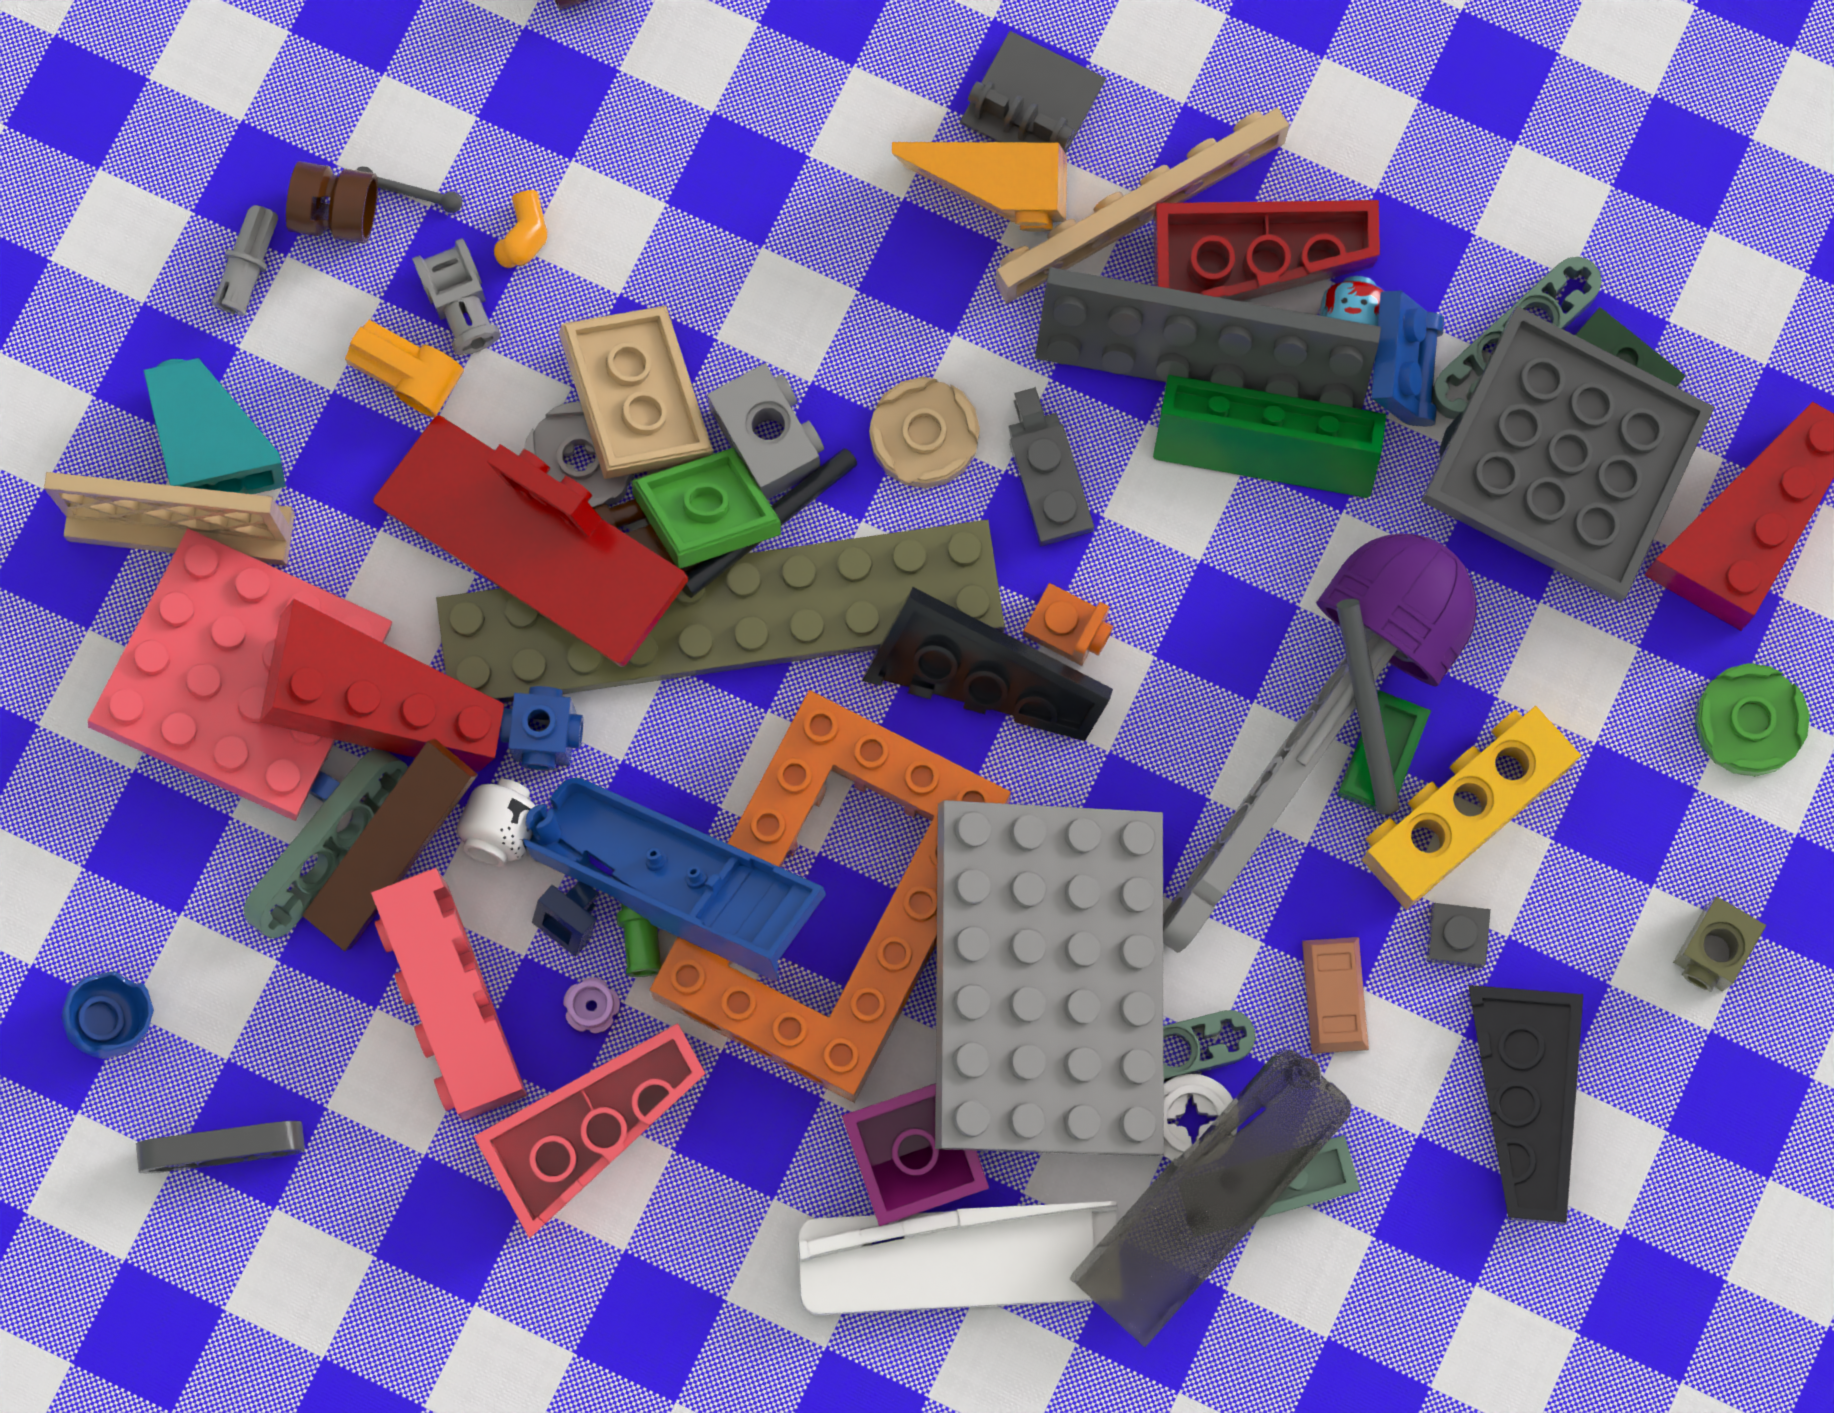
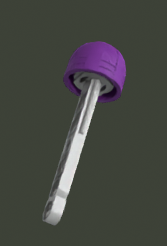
M1404 533L1382 536L1358 548L1344 562L1316 602L1321 611L1340 627L1336 604L1346 599L1359 600L1374 680L1377 679L1389 662L1403 672L1431 686L1439 685L1466 646L1473 632L1477 613L1474 586L1467 569L1459 558L1447 547L1433 539ZM1346 655L1192 872L1185 887L1181 888L1164 912L1163 943L1176 953L1185 949L1214 911L1215 908L1213 907L1226 894L1355 710L1356 703Z

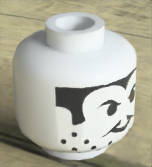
M500 779L498 784H482L472 791L457 825L458 836L464 842L463 850L472 858L494 867H502L506 861L514 862L522 858L527 850L523 839L525 838L530 841L533 835L531 829L528 830L525 825L529 810L535 807V804L528 799L530 791L523 785L509 779Z

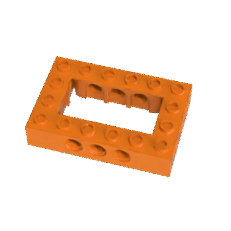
M809 690L727 844L781 868L787 855L793 856L797 850L798 834L813 805L819 807L824 799L827 789L826 779L831 770L854 781V788L863 793L868 788L903 806L905 814L915 818L916 814H919L932 821L830 1017H827L729 967L733 962L680 937H677L649 990L653 1000L855 1103L937 945L938 804L944 800L1010 804L1011 791Z

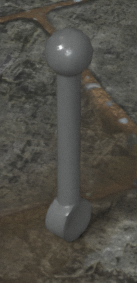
M362 166L356 169L358 171L373 173V171L368 167ZM377 177L378 188L440 204L449 213H455L462 207V197L455 191L441 194Z

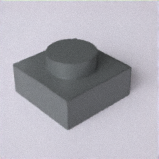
M1434 903L1431 906L1426 962L1483 968L1486 965L1491 909Z

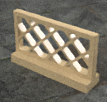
M46 472L44 489L66 516L63 536L69 542L175 553L187 528L261 562L287 566L295 511L292 507L277 505L273 497Z

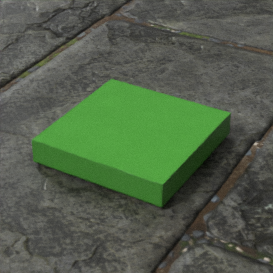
M734 447L632 481V494L679 569L781 535L780 519Z

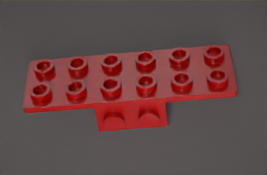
M440 415L434 417L373 498L375 505L618 666H625L688 582V576L685 572L603 520L588 503L593 495L585 487L566 475L561 482L547 474L550 471V467L530 451L523 449L517 455L501 444L494 450Z

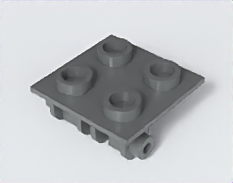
M1009 31L982 82L977 81L974 84L968 97L970 104L961 118L960 124L996 142L1059 143L1066 154L1106 78Z

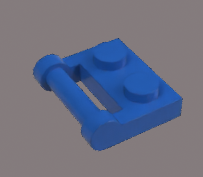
M1402 290L1381 292L1378 326L1381 327L1375 356L1371 398L1407 425L1433 426L1436 423L1437 413L1436 405L1432 404L1437 337L1443 335L1444 316L1434 312H1427Z

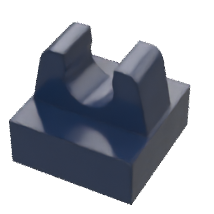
M580 881L566 895L554 885H551L538 899L532 923L576 957L590 941L597 920L590 913L596 906L593 902L599 896V892Z

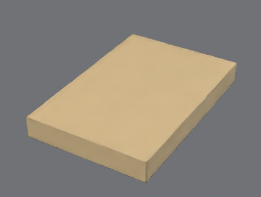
M666 306L561 324L559 336L604 479L677 466L712 455L713 449Z

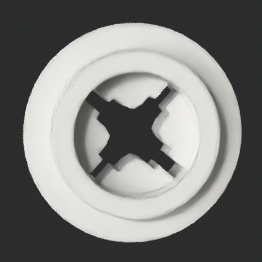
M1198 1074L1180 1075L1165 1082L1164 1156L1173 1163L1194 1167L1212 1162L1221 1157L1231 1146L1238 1128L1237 1108L1230 1093L1214 1079ZM1187 1096H1192V1105H1195L1197 1114L1207 1115V1118L1216 1117L1217 1121H1209L1208 1124L1199 1127L1198 1136L1195 1138L1196 1144H1192L1191 1136H1188L1186 1127L1168 1124L1167 1122L1184 1115L1185 1106L1188 1104Z

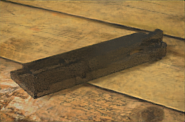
M1284 1049L1278 1051L1202 1136L1177 1159L1174 1158L1074 1270L1070 1280L1139 1344L1146 1347L1347 1121L1351 1113L1350 1100L1333 1083L1328 1082L1321 1075L1320 1067L1314 1060L1303 1058L1293 1050ZM1261 1107L1266 1109L1234 1136L1231 1134L1233 1130Z

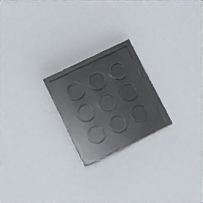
M1516 306L1508 318L1421 501L1621 603L1629 593L1715 407Z

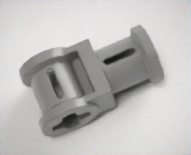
M463 238L455 241V247L429 258L423 259L420 255L412 258L430 303L434 304L440 320L447 319L455 338L452 342L455 354L476 353L491 346L500 338L501 333L498 327L490 324L482 303L486 302L480 285L482 282ZM464 313L468 314L472 323L471 326L467 325L463 316Z

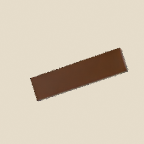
M436 739L427 741L302 916L343 951L353 948L378 913L371 892L400 882L478 774Z

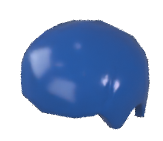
M111 971L101 973L100 975H92L79 981L67 994L61 1020L69 1041L76 1048L90 1056L106 1059L126 1055L144 1040L154 1009L148 989L143 983H134L118 972Z

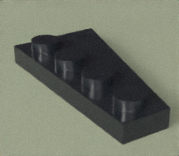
M912 587L862 679L864 682L879 686L882 685L883 680L909 687L908 694L931 699L932 695L935 694L965 702L964 709L985 714L986 710H994L1013 715L1015 723L1082 741L1087 739L1110 701L1113 691L1107 685L915 587Z
M1468 985L1508 1219L1567 1225L1583 994Z

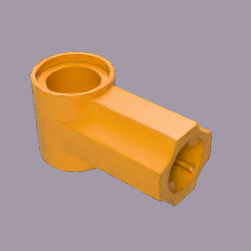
M370 319L365 325L359 327L355 333L345 357L348 365L393 389V393L401 401L416 411L432 418L437 416L464 372L463 367L440 350L426 344L418 347Z

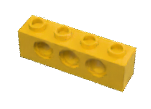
M1536 705L1524 716L1516 709L1492 729L1491 733L1497 739L1486 749L1480 752L1475 745L1469 748L1449 767L1455 774L1440 788L1433 781L1430 782L1407 803L1413 811L1399 824H1396L1390 817L1365 839L1371 848L1367 850L1362 861L1406 911L1569 771L1582 756ZM1500 756L1515 758L1522 766V778L1508 780L1502 777L1496 769V758ZM1458 792L1474 794L1480 801L1481 813L1476 816L1461 814L1454 805V794ZM1417 828L1432 830L1438 836L1439 850L1432 853L1418 850L1412 842L1411 832Z

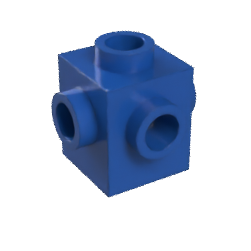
M533 686L529 688V694L514 693L513 709L504 708L500 739L501 742L509 743L508 748L514 761L521 762L522 767L542 771L554 770L555 765L570 766L572 748H581L584 718L583 715L576 714L571 697H563L562 690L546 686ZM531 719L550 720L549 726L543 731H534L530 728Z

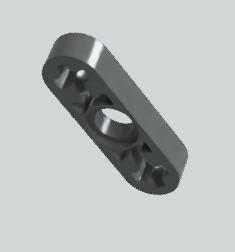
M282 1121L143 1140L136 1143L138 1172L144 1174L164 1173L305 1152L303 1125L301 1121Z

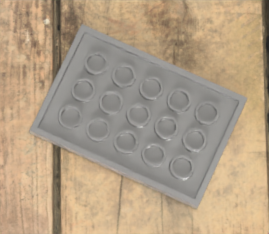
M948 800L938 804L935 1149L1131 1156L1164 1155L1163 812Z

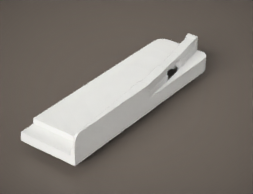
M1117 1202L969 1208L950 1212L917 1213L879 1226L876 1215L810 1219L803 1223L799 1229L798 1243L795 1249L800 1267L801 1303L805 1310L813 1315L1120 1300L1122 1295L1116 1218ZM903 1236V1239L862 1247L863 1244Z

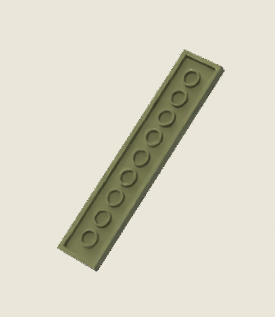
M988 519L747 553L694 597H688L681 590L629 662L623 667L618 666L501 588L436 597L446 675L502 703L514 701V693L529 694V688L533 686L553 687L562 690L563 694L878 650L912 587L1001 632H1004L1005 629Z

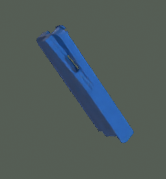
M576 777L565 780L549 798L553 809L550 808L547 811L546 808L548 806L544 804L537 805L530 809L526 816L525 825L528 830L531 829L533 835L530 841L525 838L523 841L531 858L611 895L631 910L649 920L652 925L772 981L779 979L777 970L779 964L777 961L826 895L821 885L582 778ZM588 854L614 871L612 873L613 878L590 863Z

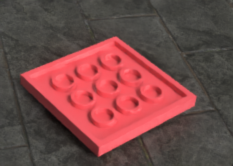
M187 528L88 719V728L296 821L336 740L260 723L280 615L290 602L296 599L382 643L385 642L391 630L392 621Z

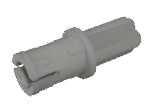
M253 205L248 209L234 249L226 250L224 257L228 261L221 282L211 302L215 307L231 314L236 313L239 316H245L250 296L260 272H266L267 264L263 262L278 221V215L272 210L258 205Z

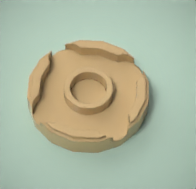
M927 377L902 381L884 393L873 412L869 429L874 457L885 473L904 485L920 488L947 484L964 473L976 455L980 433L975 408L963 391L951 384L949 386L946 383L937 382V379Z

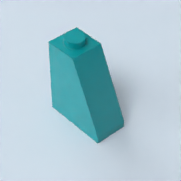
M199 358L187 361L183 359H170L160 363L155 368L144 370L171 486L243 494H257L286 487L279 452Z

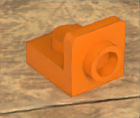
M1049 583L1023 630V636L1082 666L1089 652L1097 656L1100 655L1114 626L1106 622L1110 606L1099 602L1096 607Z

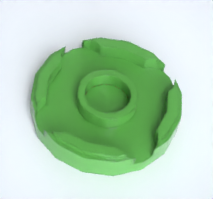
M1747 663L1726 669L1706 686L1696 705L1694 725L1701 747L1714 763L1733 774L1756 777L1776 772L1797 755L1808 736L1810 714L1804 694L1796 684L1792 685L1787 678L1782 676L1783 673L1771 666Z

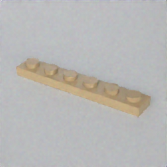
M1278 107L1265 115L1257 111L1246 116L1234 126V133L1218 142L1214 138H1209L1199 143L1188 152L1186 156L1188 159L1170 169L1168 165H1162L1152 170L1140 181L1141 186L1124 196L1121 192H1115L1101 200L1093 209L1095 213L1078 223L1075 219H1068L1054 227L1047 234L1048 240L1031 250L1028 246H1022L1007 254L1000 261L1001 267L996 271V288L1006 304L1046 282L1050 267L1067 270L1152 221L1157 203H1183L1282 146L1286 141L1289 123Z

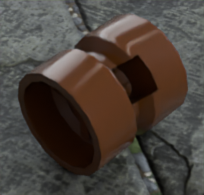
M303 161L297 162L290 179L286 202V227L288 231L320 236L328 229L331 230L334 239L367 243L376 214L378 198V178L376 173L343 169L339 175H334L330 166ZM326 197H330V204H325Z

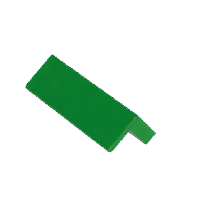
M1168 375L1153 458L1159 461L1368 498L1372 493L1382 453L1386 414Z

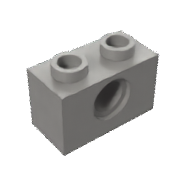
M766 363L707 394L709 409L731 448L734 447L767 500L803 481L820 467L818 453L824 450V446L818 433L809 420L803 424L799 422L791 406L797 404L792 388L783 374L774 378ZM773 420L780 423L784 430L779 437L773 440H763L755 435V428L763 421Z

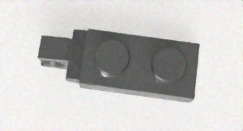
M1036 387L1014 393L1016 398L1014 405L1020 423L1009 425L1011 436L1009 445L1040 547L1094 532V524L1063 424L1060 425L1057 413L1044 416Z

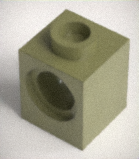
M1716 896L1703 909L1673 963L1685 969L1682 976L1693 985L1712 992L1714 988L1723 992L1736 980L1767 925ZM1706 936H1718L1727 943L1729 948L1727 962H1716L1706 954L1704 949Z

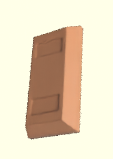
M1359 937L1302 941L1311 1053L1369 1050Z

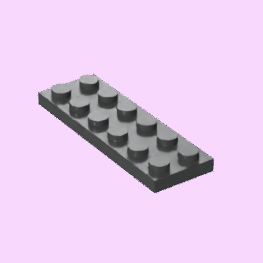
M1050 267L1035 359L1167 382L1168 375L1362 409L1379 344L1381 327Z

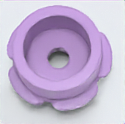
M596 977L585 978L581 983L572 985L567 990L563 1001L568 1011L566 1019L571 1027L580 1032L590 1030L594 1034L607 1030L613 1024V1015L617 1014L620 1009V1000L616 991L609 989L604 980ZM589 1001L597 1003V1008L594 1011L586 1009V1004Z

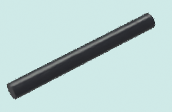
M846 448L840 450L771 506L780 519L781 526L857 466V461ZM761 542L700 562L686 573L688 582L682 591L688 597H694Z

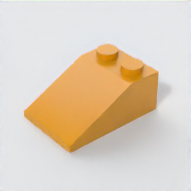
M892 142V154L904 167L1011 222H1015V224L1020 225V230L1047 232L1053 229V222L1066 221L1067 155L1059 143Z

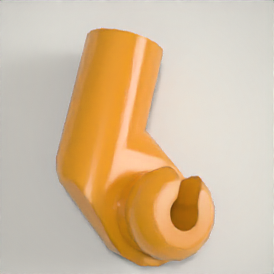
M535 190L522 191L512 196L517 224L506 234L505 239L499 240L494 247L495 259L505 268H513L516 265L524 266L533 259L546 243L547 229L539 195Z

